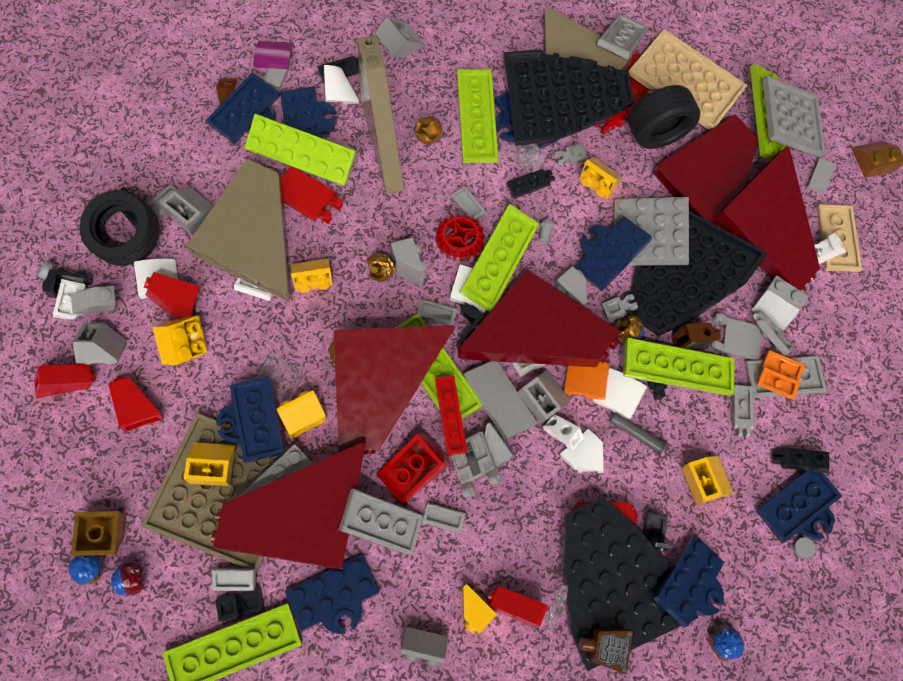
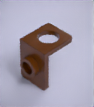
M237 78L218 80L216 90L220 105L235 91L234 86Z

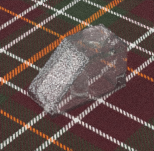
M514 143L504 151L524 171H538L546 162L538 144L532 143L530 145L515 146Z

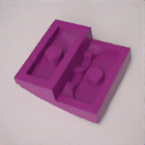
M258 41L254 54V67L289 69L293 43Z

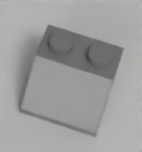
M386 17L375 32L379 37V42L387 47L388 53L394 58L403 59L426 46L405 21Z
M776 276L768 284L751 311L754 313L763 312L778 329L784 331L809 296Z

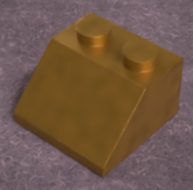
M885 141L851 148L865 178L895 172L903 165V154L899 146Z
M119 511L75 512L71 556L116 555L124 538L126 516Z

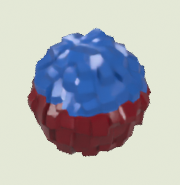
M128 562L115 569L111 577L113 591L119 595L133 597L145 589V583L142 582L140 573L143 572L140 565Z

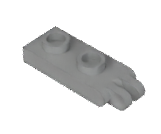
M761 311L754 314L753 318L761 328L763 336L773 342L774 348L778 353L786 356L795 349L769 317Z
M734 385V395H732V427L736 429V435L742 437L743 429L744 437H750L751 430H754V393L752 386Z

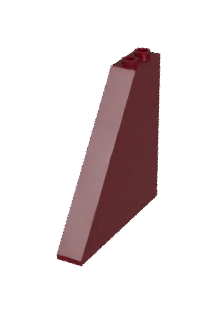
M735 114L659 163L653 174L673 197H689L690 212L724 229L714 216L746 185L758 138Z
M786 146L714 218L726 231L767 252V256L759 266L772 280L778 276L803 292L806 289L805 285L817 277L815 274L820 270V265L791 151Z
M526 270L458 349V358L462 360L597 367L600 362L604 363L610 355L608 353L610 349L614 350L620 342L618 338L621 332L529 270Z
M454 325L334 330L339 452L359 443H366L364 454H375L376 450H380L454 331Z
M359 443L224 503L222 509H218L216 515V522L219 523L217 530H213L211 543H214L213 548L342 570L349 534L339 531L350 491L351 489L357 490L366 443Z

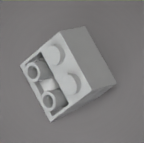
M192 187L174 190L160 203L165 214L191 235L197 231L214 206Z
M413 237L391 243V258L395 261L396 275L418 286H423V279H426L424 272L426 271L424 260H420L419 255L421 252L418 243H414Z
M84 323L72 342L76 363H105L107 365L118 363L127 345V340L105 323Z
M548 370L517 392L540 424L571 401Z
M407 627L400 654L404 655L405 660L417 662V658L425 660L426 665L438 667L439 663L444 664L449 637Z

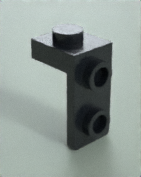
M49 269L47 278L42 284V291L50 298H57L62 279L92 286L93 282L83 272L69 273L64 269H57V271Z
M467 303L461 307L460 315L470 321L472 325L457 341L456 348L458 349L480 325L484 317L475 306L468 305Z
M646 512L643 529L645 537L657 550L667 551V548L674 549L675 544L665 536L668 516L666 514Z

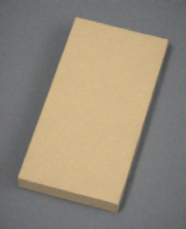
M818 204L816 208L821 242L828 239L829 235L836 233L846 250L845 253L825 261V271L861 272L862 263L853 205Z

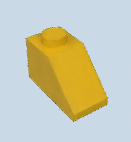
M467 584L462 588L463 620L466 622L464 626L470 633L476 632L480 634L497 614Z

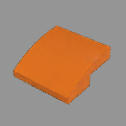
M768 350L759 373L757 386L794 400L801 384L799 380L806 365Z
M600 362L597 367L568 366L564 389L565 394L585 395L586 399L605 400L609 363Z

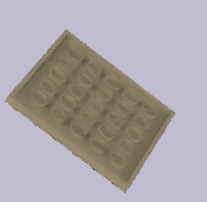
M196 413L141 527L240 567L255 568L257 573L264 557L213 548L214 543H211L213 530L218 528L219 522H216L218 509H222L224 503L237 498L282 455L244 463L241 445L226 442L217 432L219 430L229 431L232 427L226 424L217 426L216 420ZM194 443L236 446L230 486L188 484L183 479L186 459Z

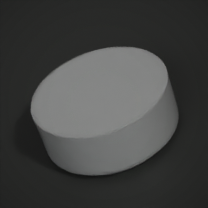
M49 260L44 261L36 275L44 280L48 275L49 269L52 270L54 263Z
M803 537L794 542L793 550L799 558L806 559L814 555L815 545L812 540Z

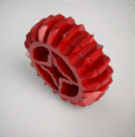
M459 213L457 217L451 214L450 220L445 217L443 223H439V228L436 229L437 235L435 236L437 247L441 248V254L446 253L447 258L452 255L453 261L456 260V257H460L461 262L464 257L468 261L471 256L476 257L477 252H481L485 242L483 240L485 239V234L482 233L483 227H479V221L474 222V217L468 219L467 214L461 217ZM453 228V233L449 237H445L446 233ZM474 237L475 241L467 246V241Z

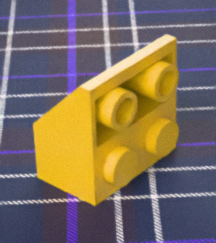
M595 157L585 162L579 178L585 187L592 188L599 197H604L607 200L623 179L620 174Z
M329 258L291 264V275L295 291L306 293L310 289L318 288L319 290H325L329 286H333Z
M199 315L167 321L152 327L162 365H179L208 353Z
M313 390L302 392L298 395L297 399L293 401L287 400L276 409L291 439L327 421Z
M194 443L186 459L183 479L188 484L230 486L236 446Z
M719 456L702 458L682 467L696 506L734 493Z

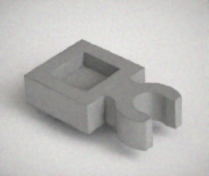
M582 143L565 147V152L557 151L554 154V157H562L561 160H558L557 165H563L566 161H569L571 165L587 161L588 158Z
M633 294L627 295L622 301L620 297L602 303L609 322L627 315L625 310H635L638 308L636 302L629 303L635 300Z

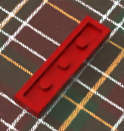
M453 375L435 378L447 457L467 454L455 377Z

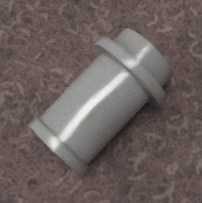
M542 220V223L539 225L541 228L539 242L550 244L551 231L554 225L551 220Z

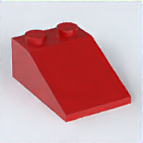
M417 433L376 475L399 503L403 505L451 464V461L427 433Z

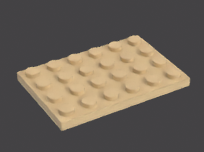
M665 29L629 70V75L650 90H658L670 85H681L688 88L701 111L698 123L708 130H712L720 123L748 86Z

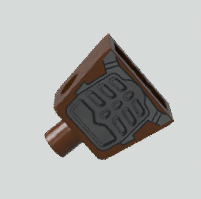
M711 323L686 324L671 339L674 347L697 351L706 349L715 341L720 340L721 334L718 329L713 330Z
M594 628L591 638H580L579 649L589 651L590 661L627 674L633 632L625 628Z

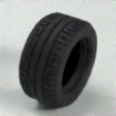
M670 85L655 90L642 98L630 111L628 124L640 146L646 149H656L670 145L691 132L699 122L701 111L688 88L681 85Z
M126 190L103 192L94 197L82 212L79 231L83 243L91 253L109 264L117 266L133 265L135 261L145 259L157 244L160 225L156 213L143 199ZM117 212H134L138 223L135 235L123 245H107L103 238L105 222Z

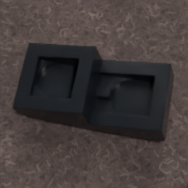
M261 589L215 600L219 621L265 611Z

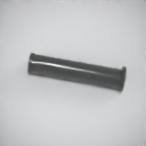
M617 412L610 421L611 424L658 452L659 456L668 444L625 419Z

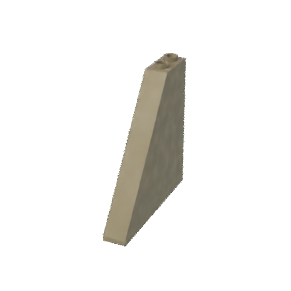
M547 6L545 7L543 18L545 54L553 55L554 53H559V57L570 58V56L590 59L597 61V65L606 68L610 65L616 69L626 70L630 65L633 54L626 59L597 45L601 37L600 35Z
M372 35L357 38L361 106L386 194L404 191L386 69L377 37Z
M246 158L186 246L191 255L289 302L290 288L280 177L273 168L268 169L259 162Z

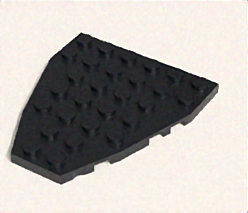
M538 49L503 52L515 146L552 143L598 125L634 104L629 71L616 69L610 65L606 68L597 65V61L575 56H570V58L559 57V53H554L553 55L544 54L543 50Z
M689 211V265H637L631 293L635 300L630 301V304L636 302L638 308L628 310V316H638L646 329L661 336L697 318L744 286L765 259L767 252Z
M599 498L564 514L565 531L563 540H565L562 563L564 585L567 592L566 606L569 613L568 628L587 671L600 665L589 660V651L579 649V641L581 637L591 638L594 628H625L632 631L631 651L681 627L653 599L670 571L671 566L631 521L604 498ZM697 614L694 615L692 621L699 618Z

